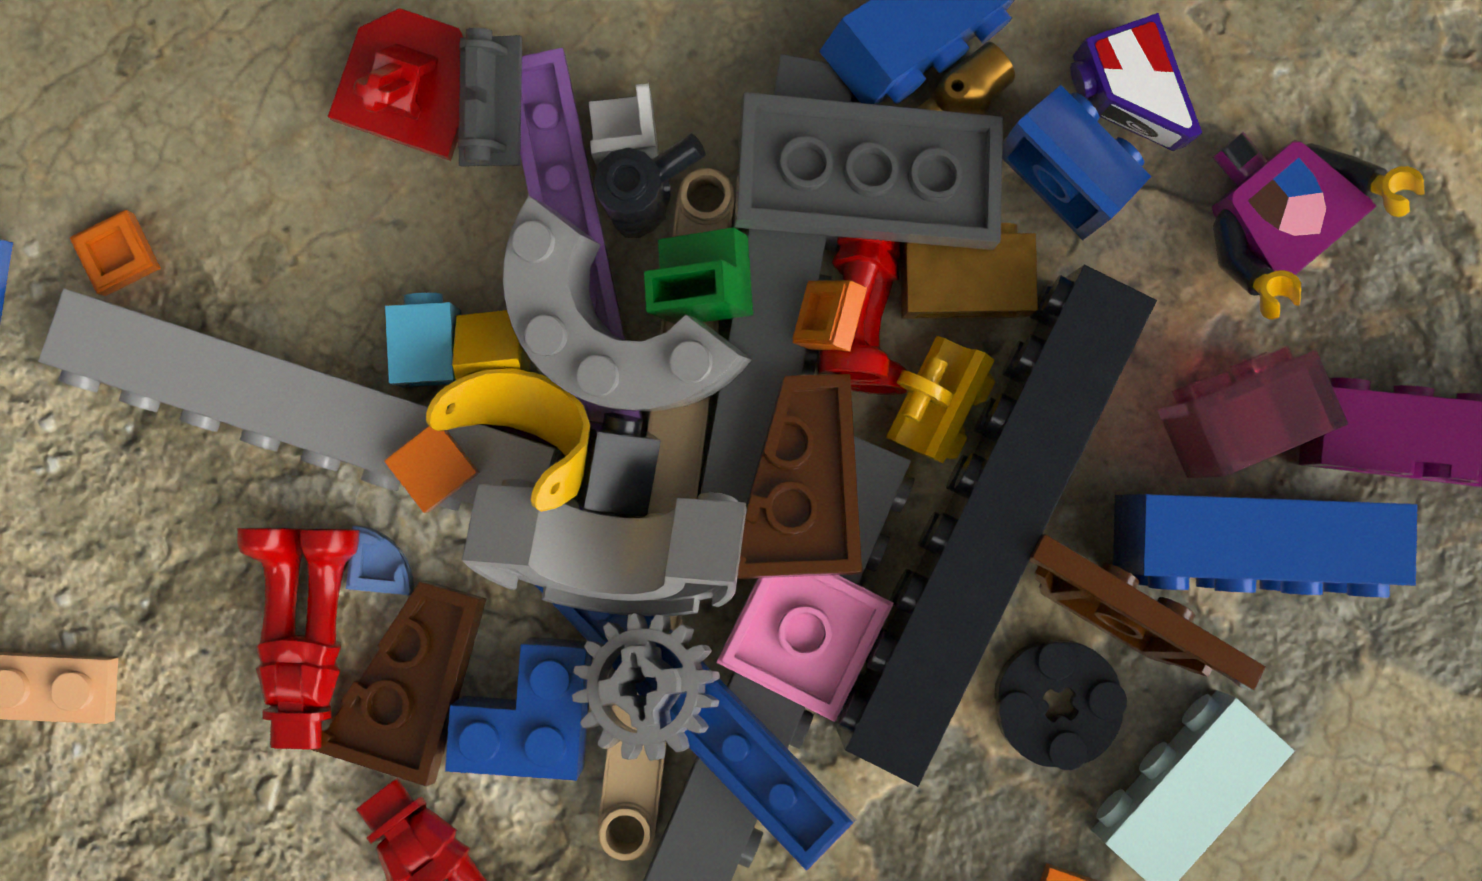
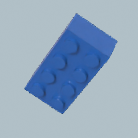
M1153 494L1115 495L1113 565L1132 573L1139 580L1138 585L1148 586V588L1189 590L1191 577L1196 578V587L1214 588L1215 591L1255 593L1256 580H1260L1259 589L1276 590L1287 594L1323 595L1324 591L1347 593L1349 596L1390 597V585L1416 586L1418 504Z

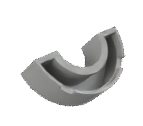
M530 196L527 198L512 226L506 246L503 267L504 297L513 330L521 346L532 362L553 383L568 393L599 406L652 412L685 407L715 394L732 382L752 361L750 357L704 322L688 315L679 320L668 332L645 341H625L613 335L597 317L589 294L590 267L601 244L552 207Z
M506 479L502 481L501 485H477L462 561L479 575L510 590L516 589L519 579L544 587L541 599L543 601L589 611L620 615L636 613L644 616H655L656 614L664 616L698 613L700 600L713 597L712 606L720 607L731 600L735 594L747 508L746 503L738 502L732 496L709 492L700 494L698 499L677 498L675 509L667 514L650 513L644 518H620L615 513L580 510L567 504L541 512L532 506L530 500L535 483L523 479Z

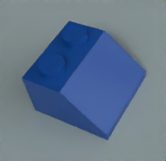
M1060 85L1016 123L1003 141L1002 159L1084 240L1111 220L1151 178V175L1142 167L1144 159L1130 142L1121 137L1114 139L1097 122L1100 119L1099 113L1088 99L1077 92L1070 94Z

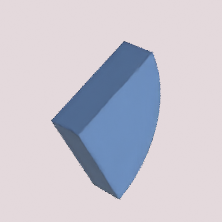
M358 525L352 526V529L360 530L358 550L349 559L346 589L411 595L414 591L412 571L406 556L397 544L377 530Z

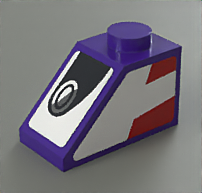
M1159 13L1085 38L1074 53V62L1071 63L1070 72L1075 90L1085 98H1088L1101 118L1171 151L1186 147L1202 134Z

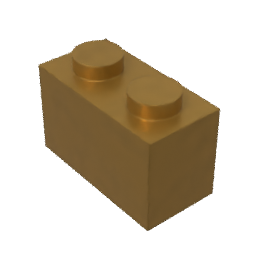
M1001 223V240L994 250L908 242L901 243L902 319L1025 318L1038 310L1036 233H1018L1017 224Z

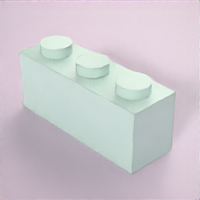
M1217 690L1212 696L1206 694L1197 699L1185 712L1182 718V723L1185 726L1169 744L1161 742L1156 745L1142 760L1139 766L1142 774L1126 792L1120 789L1110 795L1097 812L1096 818L1099 822L1091 831L1146 881H1179L1295 752L1234 696Z

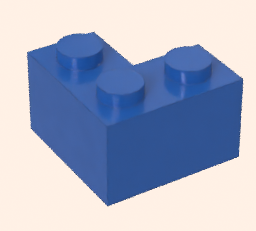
M530 637L520 645L517 699L462 696L451 704L445 772L577 781L585 766L587 728H583L580 722L588 714L589 703L573 702L572 695L574 693L587 689V680L580 678L573 671L575 666H591L592 656L584 647L587 641Z

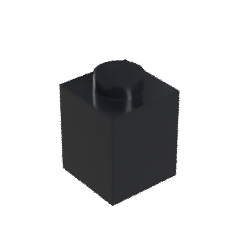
M604 413L603 422L589 421L590 431L583 481L577 496L573 499L584 510L645 517L648 514L661 440L642 428L643 420L640 418L617 413Z

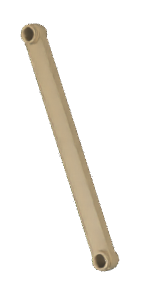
M699 168L689 173L683 179L677 195L672 237L732 228L735 209L734 188L729 178L721 171L712 168ZM702 185H713L718 187L725 197L718 209L712 212H700L690 205L691 194ZM662 319L660 335L668 332L675 324ZM720 320L704 322L719 334ZM711 396L685 407L650 411L648 431L660 439L661 443L648 514L669 513L675 509L677 498L698 499ZM683 615L669 616L671 629L674 631L682 625ZM614 704L612 710L625 725L637 730L636 727H631L630 715ZM619 741L612 748H607L597 832L598 841L602 849L612 858L621 861L635 860L643 856L652 845L657 830L667 742H665L664 759L649 761L644 745L637 759L630 760L622 758V741ZM622 815L634 817L641 823L644 829V836L634 843L622 842L614 836L611 830V821Z

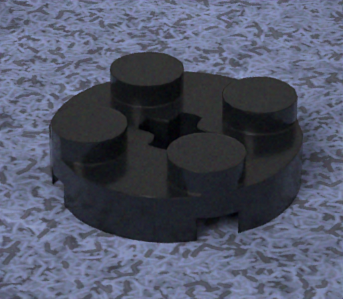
M1048 640L1024 646L1005 663L995 683V711L1001 733L1008 743L1022 756L1045 767H1057L1062 770L1071 771L1099 757L1116 738L1122 724L1123 713L1127 707L1125 691L1120 686L1117 674L1112 666L1099 653L1075 641ZM1068 687L1073 693L1069 701L1074 707L1072 712L1067 717L1059 714L1053 720L1048 719L1045 714L1049 709V704L1043 699L1045 693L1049 689L1061 693Z

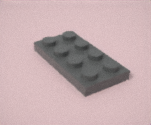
M744 92L740 111L734 227L994 250L1001 240L1003 117Z

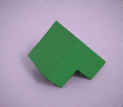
M732 227L658 239L659 269L644 271L647 313L673 324H676L685 315L702 322L753 315L749 244L746 234Z

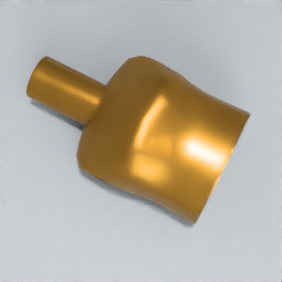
M986 42L966 60L946 73L939 81L932 96L916 109L985 115L994 98L1014 82L1015 71L1013 65L996 44Z

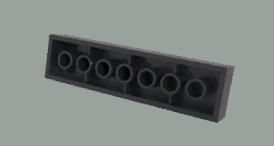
M1085 264L1067 277L1059 275L1053 285L1047 284L1038 297V310L1030 315V318L1037 321L1038 324L1033 334H1030L1025 342L1019 340L1013 348L1002 371V375L1010 378V381L1004 393H1001L997 400L991 397L981 412L974 432L982 435V438L975 452H972L969 457L963 454L955 465L946 485V489L954 492L945 513L939 514L934 512L928 520L918 542V546L926 549L915 572L905 569L890 598V601L894 603L893 605L896 606L897 610L887 630L881 628L865 661L868 669L859 687L853 685L836 719L838 720L837 732L845 751L919 787L1030 561L1029 558L1042 536L1157 302L1156 299Z

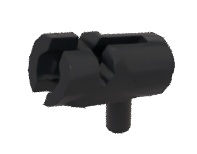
M689 134L653 159L645 152L628 147L610 152L598 164L594 178L598 198L604 206L607 215L612 220L615 229L625 238H641L656 230L660 223L666 220L665 213L671 197V187L668 180L706 156L703 145L695 135Z

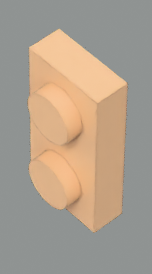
M0 652V719L106 724L115 721L118 657Z

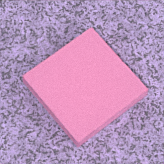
M840 575L758 578L716 663L835 722L894 603Z

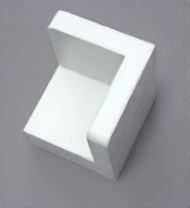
M649 83L636 85V97L589 102L593 140L590 141L591 154L597 168L598 164L610 152L628 147L645 152L651 159L659 155L653 100Z

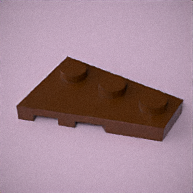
M850 374L784 376L782 379L746 505L747 511L737 579L852 575L862 572Z
M420 581L377 645L379 651L359 681L352 683L341 700L344 704L329 727L322 730L321 748L310 750L426 787L435 784L448 739L450 705L459 699L487 598L430 581Z

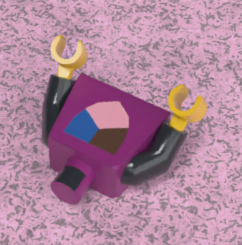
M1242 132L1212 157L1236 184L1234 188L1212 206L1213 214L1216 217L1213 231L1218 265L1249 294L1253 296L1260 295L1259 306L1263 317L1269 320L1277 319L1280 317V303L1275 296L1288 297L1294 305H1300L1301 282L1296 274L1377 207L1371 199L1377 198L1380 195L1383 198V206L1387 213L1394 217L1405 216L1410 212L1409 200L1395 193L1400 190H1410L1416 193V195H1424L1423 176L1417 169L1409 166H1399L1387 172L1383 167L1352 155L1313 143L1304 144L1297 140H1293L1266 159L1247 135Z

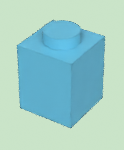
M442 294L404 295V305L385 306L389 384L407 388L442 386L456 381L452 361L456 315H461V309L450 302L443 303Z

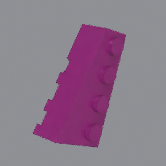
M1345 377L1331 378L1330 387L1306 392L1298 465L1482 488V394L1457 393L1456 399L1434 397L1435 389L1412 385H1395L1393 393L1370 391L1371 381Z

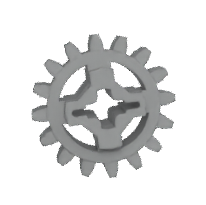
M628 614L627 631L617 623L608 622L603 626L608 640L606 644L587 641L584 645L587 652L594 658L591 666H575L573 671L580 678L587 680V689L580 690L572 695L573 702L589 703L591 712L581 720L582 727L592 728L601 726L604 729L597 744L602 749L612 748L619 741H622L621 755L623 759L627 760L637 759L643 745L649 761L664 759L665 742L675 752L685 751L689 748L688 738L685 734L687 729L695 733H705L709 728L705 720L699 716L701 708L718 707L719 704L717 698L705 693V686L720 679L719 671L703 670L701 662L708 657L712 650L709 645L693 647L688 645L694 629L688 625H680L670 633L671 622L669 616L656 614L651 621L649 629L647 621L642 614ZM655 642L670 649L678 657L683 667L673 668L662 660L661 649L656 647ZM621 654L622 663L613 676L608 679L612 664ZM646 677L656 678L657 690L647 693V696L637 695L636 683L646 680ZM686 693L681 711L671 722L670 709L679 696ZM616 704L630 715L631 727H636L637 730L625 725L615 715L610 705Z

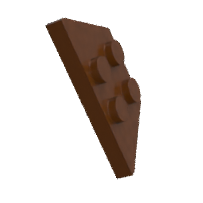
M1043 534L1040 537L1029 559L1030 562L1038 565L1034 574L1036 580L1040 582L1039 588L1043 596L1149 659L1168 665H1175L1209 677L1213 669L1233 681L1239 687L1255 690L1266 666L1192 623L1196 615L1190 609L1165 597H1159L1156 601L1136 589L1139 580L1129 572L1108 563H1103L1099 567L1048 535Z

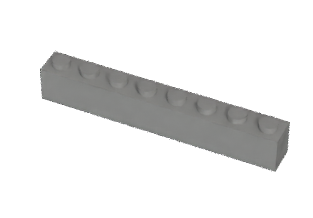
M63 288L38 361L62 369L58 381L92 392H98L101 383L122 389L119 401L153 412H158L161 402L183 409L179 420L187 424L215 432L218 431L220 422L243 429L240 440L276 452L280 442L303 448L300 460L333 471H338L341 461L364 468L361 480L394 491H398L400 482L384 460L429 426L426 421L427 406ZM482 424L449 429L447 431L480 473L438 506L458 511L461 501L474 504L478 484L501 485L502 481L506 479H523L536 484L541 475L550 466L559 461L562 452L558 449Z

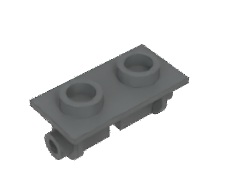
M468 28L466 29V37L460 38L459 166H520L522 36H492V30Z

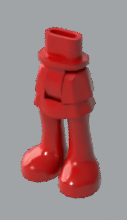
M838 236L837 243L840 249L835 255L832 264L843 275V280H851L866 287L867 290L851 351L820 350L817 375L850 374L851 391L877 395H900L907 393L905 388L897 384L902 371H907L906 368L900 363L888 359L887 354L880 349L879 339L881 320L893 281L899 280L898 260L902 258L901 242Z
M237 528L239 551L261 562L265 577L264 617L260 644L256 645L261 664L256 668L264 703L271 706L262 711V719L271 720L270 748L310 750L319 749L322 746V721L331 718L330 702L340 674V668L336 660L341 650V642L336 641V618L341 581L346 562L358 550L360 530ZM303 553L308 565L305 635H296L297 595Z
M398 778L356 809L372 831L366 837L369 843L372 844L382 840L376 846V850L385 873L386 881H445L446 879L448 881H487L469 856L470 847L455 838L457 829L427 808V803L422 796L414 801Z

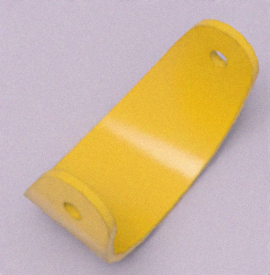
M515 368L482 370L459 378L445 386L430 402L426 413V421L436 431L479 424L507 426L542 438L556 446L566 456L550 466L536 482L530 500L532 506L542 512L560 507L577 496L584 476L590 422L584 405L574 395L553 383L548 377Z

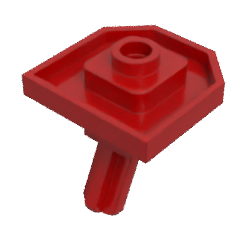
M401 8L359 27L328 118L333 122L451 161L459 139L460 38L464 37L459 28Z

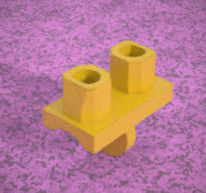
M936 336L918 374L903 370L897 381V384L909 392L886 438L895 444L942 464L946 458H958L967 440L965 428L962 425L972 405L977 406L985 402L995 384L994 378L989 373L995 359L985 352L966 348L946 338Z

